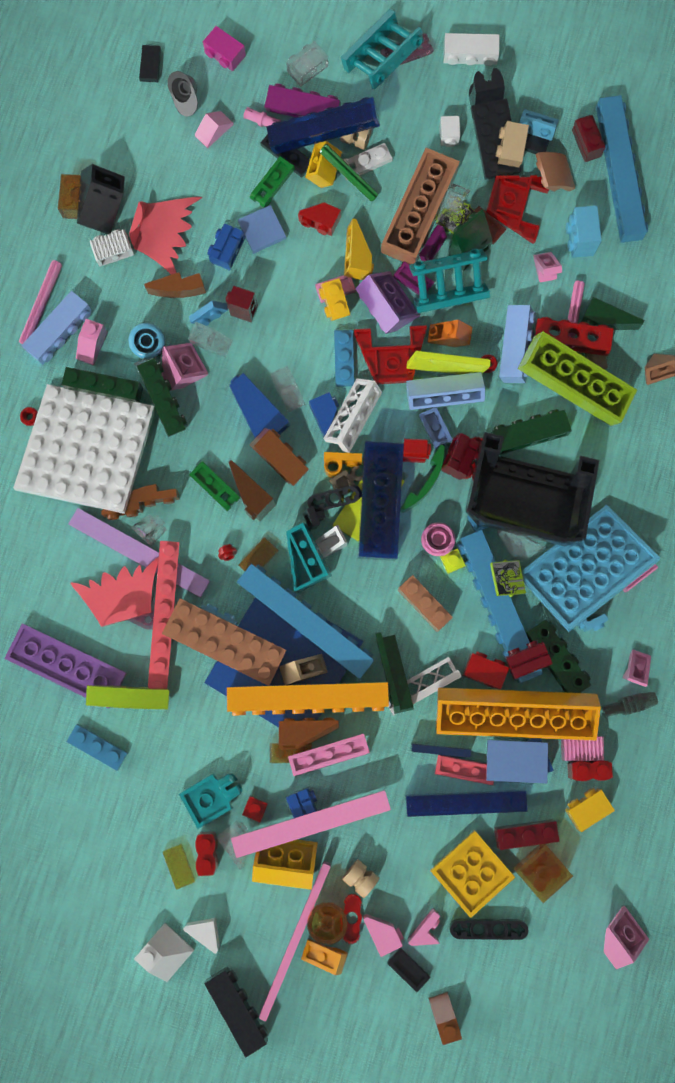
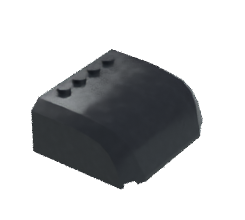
M485 432L478 449L465 512L480 526L564 547L585 540L599 460L580 456L571 473L499 456L504 437Z

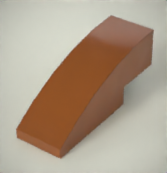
M180 272L144 284L148 294L159 297L185 298L206 293L200 273L181 278Z

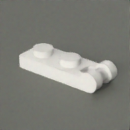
M383 143L343 160L350 167L354 165L356 168L354 170L359 175H363L392 162V156L386 144Z

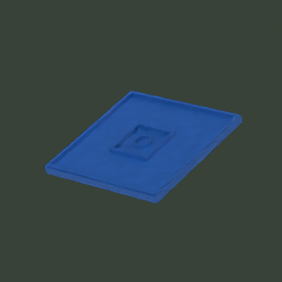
M254 598L238 627L286 650L269 686H288L284 684L280 666L319 654L323 656L327 673L289 685L339 684L347 669L257 598ZM326 620V621H325V622L328 623L330 626H332V625L334 624V623L330 622L329 620ZM339 627L342 630L341 634L345 638L350 636L358 642L356 646L358 648L361 647L364 642L363 640ZM219 661L216 662L204 682L227 696V687L268 686ZM305 709V713L292 714V710H285V714H272V710L265 711L264 715L259 716L279 727V721H283L286 718H293L295 721L314 718L315 721H318L322 713H312V709Z

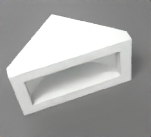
M338 525L315 540L323 558L347 546V541Z
M216 918L189 922L183 930L214 954L217 953L220 943Z

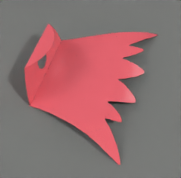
M189 197L157 203L140 201L129 232L133 248L155 260L171 275L177 273L170 257L176 259L179 257L172 247H186L185 241L178 233L192 228L189 223L181 218L190 215L192 211L185 210V208L194 204L202 197Z
M159 557L153 560L143 573L139 565L134 571L133 577L126 566H124L119 572L117 580L104 572L102 574L101 586L93 580H89L90 588L78 583L71 582L70 584L87 604L101 627L151 613L152 587Z

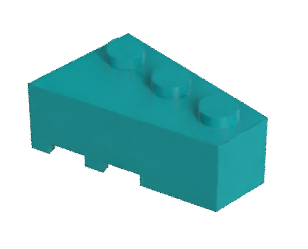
M301 523L286 531L294 592L299 593L331 577L332 574L308 525Z

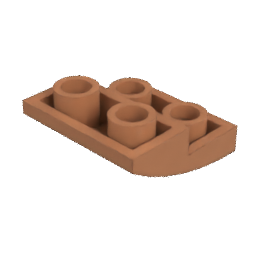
M539 152L535 154L537 158L536 165L542 175L541 182L546 189L554 192L560 188L569 192L575 189L566 155L556 152Z

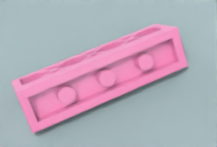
M361 734L288 756L293 776H298L367 755L370 752L365 735Z

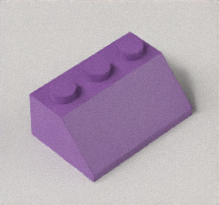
M390 271L370 274L355 288L360 299L364 301L369 312L375 317L385 334L401 329L420 316Z

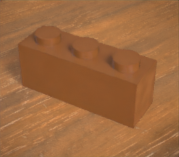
M265 428L249 445L288 484L294 486L309 470L305 466L307 462L299 455L296 457L292 453L294 449L287 442L283 443L279 439L281 436L274 429Z

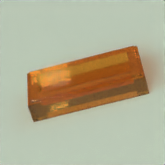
M264 537L238 566L244 571L251 564L255 567L258 564L263 568L278 552V549Z

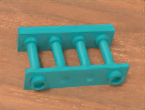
M389 9L341 56L344 70L350 73L357 67L369 75L371 87L375 90L410 54L421 46L424 42L422 29L418 27L413 33H410L398 25L395 11ZM392 31L405 38L400 45L387 38ZM382 43L393 50V52L388 57H385L374 50V48ZM366 56H371L381 64L375 70L362 62Z
M472 249L470 252L428 261H416L414 264H410L409 269L412 275L418 277L420 296L413 298L417 313L490 298V290L481 281L480 262L487 260L483 249ZM473 264L474 284L473 286L463 287L462 266ZM454 268L456 288L445 291L443 270ZM436 272L438 292L427 295L425 274Z

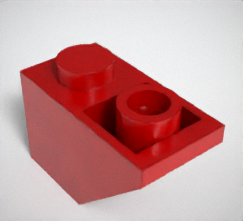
M324 202L300 210L298 218L303 226L317 229L322 235L328 234L332 236L341 219V210Z

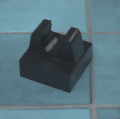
M314 507L306 509L303 513L310 531L317 529L320 521L326 518L324 510L315 512Z

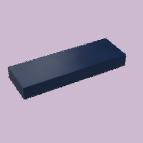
M411 743L412 752L471 757V749Z

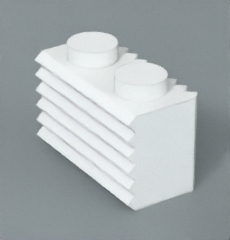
M117 229L112 231L111 234L99 235L90 240L99 267L134 256L129 238L124 229Z

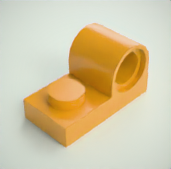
M324 452V470L326 475L334 478L342 473V464H347V467L352 468L362 465V453ZM334 463L338 465V469L330 471L328 466Z
M307 939L301 960L333 975L342 974L348 953L339 948L327 947L314 940Z

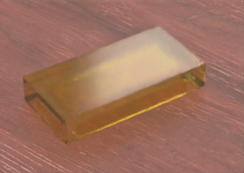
M182 844L162 852L176 890L195 882Z

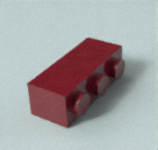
M553 819L494 827L496 846L499 850L560 842L557 822Z

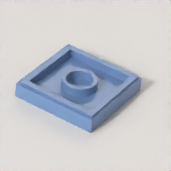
M271 205L238 219L240 228L244 232L253 254L286 239V235Z

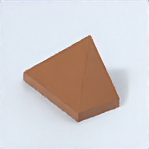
M653 354L645 366L647 385L675 376V355Z

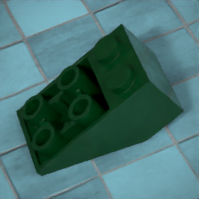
M483 209L477 213L473 212L464 225L459 224L454 229L449 256L470 252L472 249H483L484 252L490 249L493 240ZM471 264L463 265V266H462V270L464 271V270L467 269Z

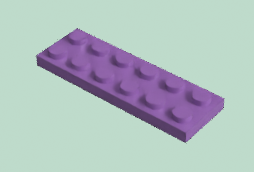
M23 623L4 658L85 698L87 685L121 686L127 675L126 672Z

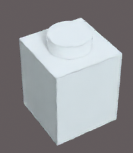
M441 116L439 125L440 146L453 147L459 145V116Z

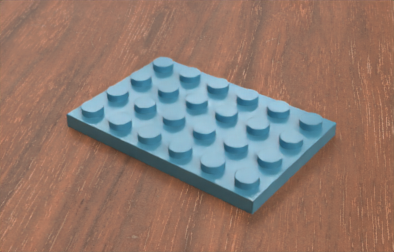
M605 505L589 518L585 540L565 547L555 544L523 569L522 576L524 584L564 628L570 632L660 561V557L608 505Z

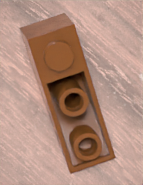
M286 718L283 721H279L280 750L301 749L339 729V720L324 718L321 721H315L314 718H305L303 721H295L293 718Z

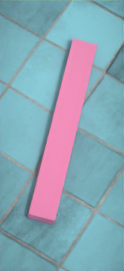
M383 790L232 837L231 841L236 858L387 812L391 808L386 792Z
M326 861L323 862L261 1009L259 1019L265 1022L331 867V864Z

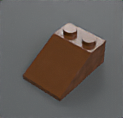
M230 460L228 463L245 505L244 510L252 520L257 519L261 521L276 506L274 499Z

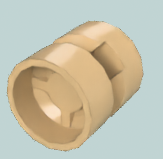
M347 118L341 132L340 141L349 145L354 143L355 147L365 150L371 136L372 126L364 123L358 125V121Z
M359 859L353 863L342 878L350 887L354 886L355 892L362 898H365L380 879L372 870L367 871V866Z

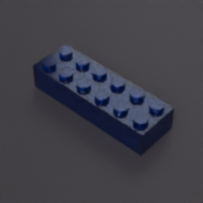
M365 441L357 559L396 561L398 559L404 448L402 443Z

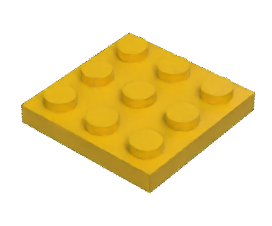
M475 830L430 870L470 918L515 878Z

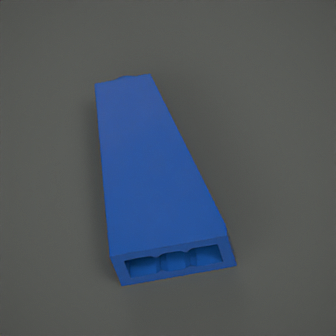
M244 373L240 376H235L231 380L230 389L254 438L265 428L274 429L281 435L290 427L289 421Z

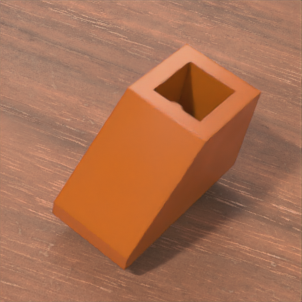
M460 320L430 324L427 342L451 347L470 345L473 327Z

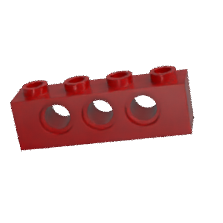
M542 317L537 319L534 336L544 331L576 352L608 356L611 351L614 329L606 325L591 326L586 322L577 324L571 323L569 320L555 321L549 317ZM555 330L559 335L553 336L550 331ZM569 333H575L577 338H571ZM588 336H594L596 341L589 340Z

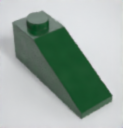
M594 297L590 301L581 322L589 323L591 326L606 325L614 330H639L645 321Z

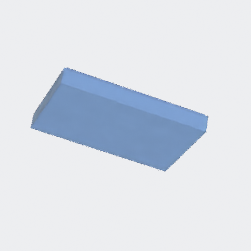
M487 740V781L547 784L548 743Z

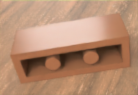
M413 575L398 588L397 591L436 632L453 618Z

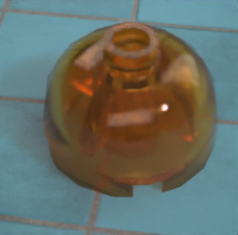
M322 902L310 911L307 919V929L310 936L316 942L332 945L344 937L347 929V916L339 905L333 902Z

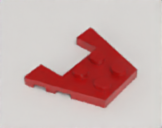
M519 175L496 176L486 213L534 244L540 226L522 221L530 189L547 194L549 189L542 185V177H537V175H530V177H519Z
M427 325L410 326L411 345L372 347L371 329H354V336L372 379L377 385L406 383V381L413 380L416 370L407 369V361L415 351H421Z

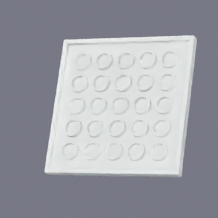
M47 384L13 488L20 492L125 514L155 414V407L153 405L74 391Z

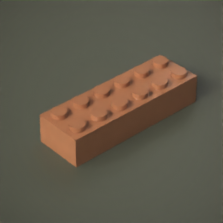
M425 148L381 244V253L409 264H414L418 260L419 253L426 243L458 172L460 161Z
M179 598L162 632L163 635L268 686L286 652L285 649Z

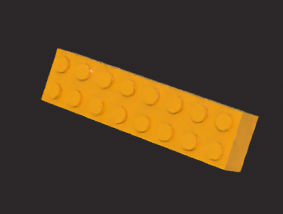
M388 682L227 687V712H232V716L246 715V711H252V715H264L265 711L272 710V714H285V710H292V714L305 713V709H312V713H325V709H332V713L344 712V708H352V712H364L366 707H372V711H385L384 707H389Z
M438 688L437 734L597 741L601 706L598 694Z

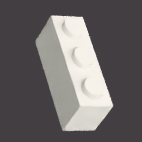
M445 33L443 63L450 65H497L499 58V34Z

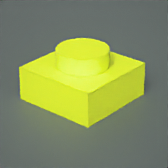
M458 548L444 556H440L447 574L466 566Z

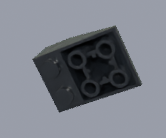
M94 164L83 169L80 178L77 224L105 234H111L124 194L125 176Z

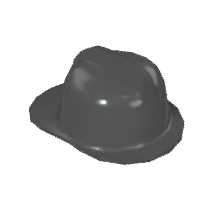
M172 72L168 77V89L175 107L181 115L186 117L192 116L198 104L196 96L197 84L191 76L183 72Z

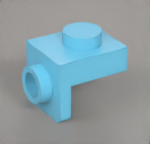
M604 613L590 621L585 619L577 626L580 630L583 629L584 632L592 628L594 631L605 627L604 622L608 621V618Z

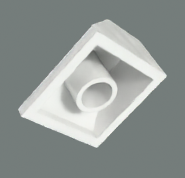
M164 923L134 960L148 973L168 982L192 954L194 949Z

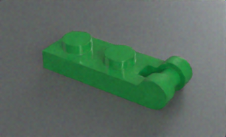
M280 156L252 191L250 199L254 202H259L263 208L269 206L272 198L295 170L294 165ZM262 191L266 192L264 197L261 195Z
M203 461L189 474L227 512L231 509L230 506L240 499ZM227 493L229 497L224 501L221 497Z

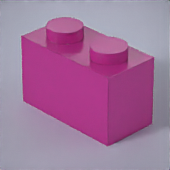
M217 26L203 40L205 54L209 58L216 59L222 67L228 68L231 71H234L246 56L245 46Z

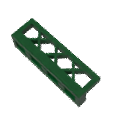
M381 632L375 633L394 714L414 710L395 635L382 638Z

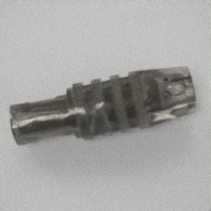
M655 692L639 693L620 698L616 703L603 705L602 711L605 718L621 713L629 715L657 705L658 699Z

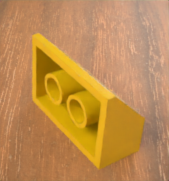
M297 839L256 852L252 882L312 890L318 842Z

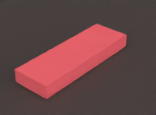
M438 755L435 768V774L488 785L494 784V781L486 780L487 764L445 755Z

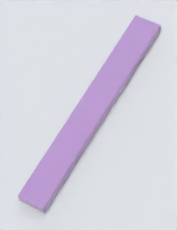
M77 508L68 525L144 567H147L153 560L159 557V552ZM178 563L176 585L201 598L211 581Z

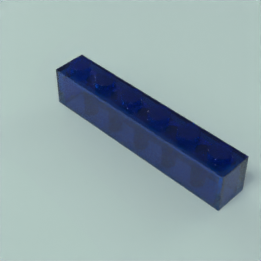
M365 97L357 102H347L335 108L329 107L324 111L310 112L302 117H292L284 122H274L272 125L266 126L270 148L274 154H279L380 126L374 98Z
M525 790L405 795L407 817L528 812Z

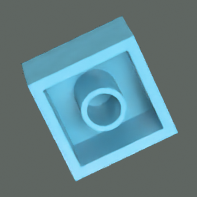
M597 206L575 207L572 215L569 216V221L566 223V234H569L568 251H571L572 258L594 256L602 242Z

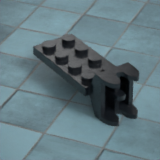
M493 68L490 75L491 80H488V82L485 81L484 75L477 71L473 84L469 88L470 109L485 180L495 178L496 176H507L521 172V166L513 167L497 164L496 150L497 146L501 145L502 140L499 138L500 129L505 126L507 121L512 122L508 100L504 99L505 86L503 76L497 68Z

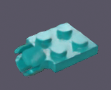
M213 773L179 794L197 829L233 809L231 800L242 793L240 783L233 788L229 786L238 780L233 773L221 779H218Z

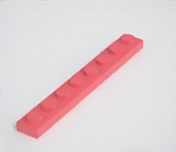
M160 541L148 688L167 689L171 638L163 635L162 632L174 610L180 542Z

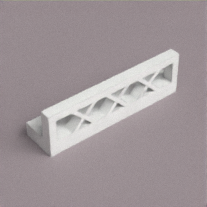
M358 378L355 380L323 438L325 442L338 444L343 452L350 453L382 394L375 381ZM360 385L365 386L362 391L357 393ZM357 400L356 404L349 408L350 403ZM349 414L348 419L341 423V419ZM341 431L337 438L332 437L335 432Z
M449 657L407 680L408 684L418 685L416 694L411 695L413 704L438 691V688H443L462 677ZM447 662L452 673L447 676L438 674L440 666ZM437 668L436 673L431 672L432 670ZM427 673L435 675L434 682L430 686L421 684L423 676ZM389 701V707H388V708H389V710L391 711L392 715L394 716L395 714H394L393 706L391 705V703H390V701Z

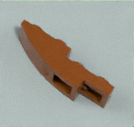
M156 484L144 486L131 491L125 514L105 509L101 511V514L108 518V520L119 519V516L123 515L136 517L138 513H143L142 505L153 507L156 506V503L160 502L164 504L175 503V500H180L179 492L177 489L159 491V487Z

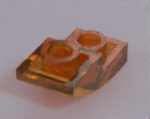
M270 743V763H290L288 756L311 750L312 743L301 749L280 750L279 743Z

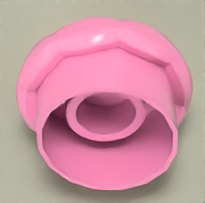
M441 522L428 525L421 535L423 548L433 556L448 554L454 548L456 541L451 527Z

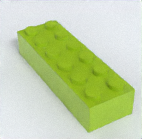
M544 331L533 337L517 368L610 426L622 423L637 392V389Z

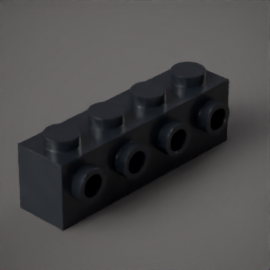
M227 966L207 978L204 984L246 1058L267 1045L269 1033L266 1027L260 1025L257 1020L259 1016L256 1009L248 1004L247 993L243 988H239L235 972L229 970Z

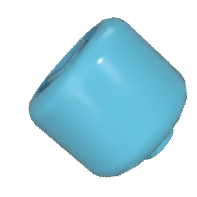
M141 323L135 326L130 332L128 339L132 352L143 359H154L159 356L166 343L161 329L150 323Z

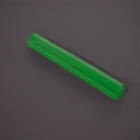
M325 144L320 149V153L370 201H374L377 198L378 193L328 144Z

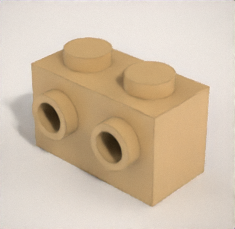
M507 121L505 126L501 127L499 138L502 139L501 145H498L496 150L497 164L520 167L523 161L529 125Z

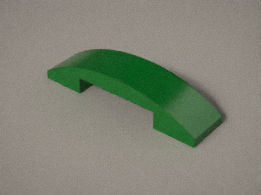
M440 445L431 459L430 465L435 467L420 493L417 496L410 492L400 508V512L404 513L414 508L433 488L444 460L443 445Z

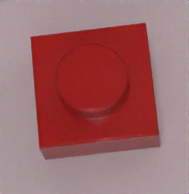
M250 796L242 815L261 822L268 803Z

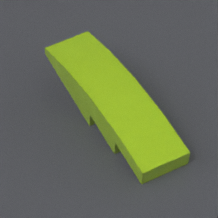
M87 685V706L168 710L169 689Z

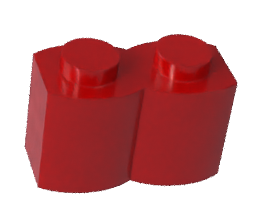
M404 438L402 462L425 463V460L429 459L431 454V444H428V440Z
M571 761L567 763L568 778L573 780L588 781L596 779L604 781L613 778L612 763L609 761Z
M200 832L197 835L195 842L198 854L196 871L199 876H211L217 871L218 857L215 851L218 846V839L215 832Z

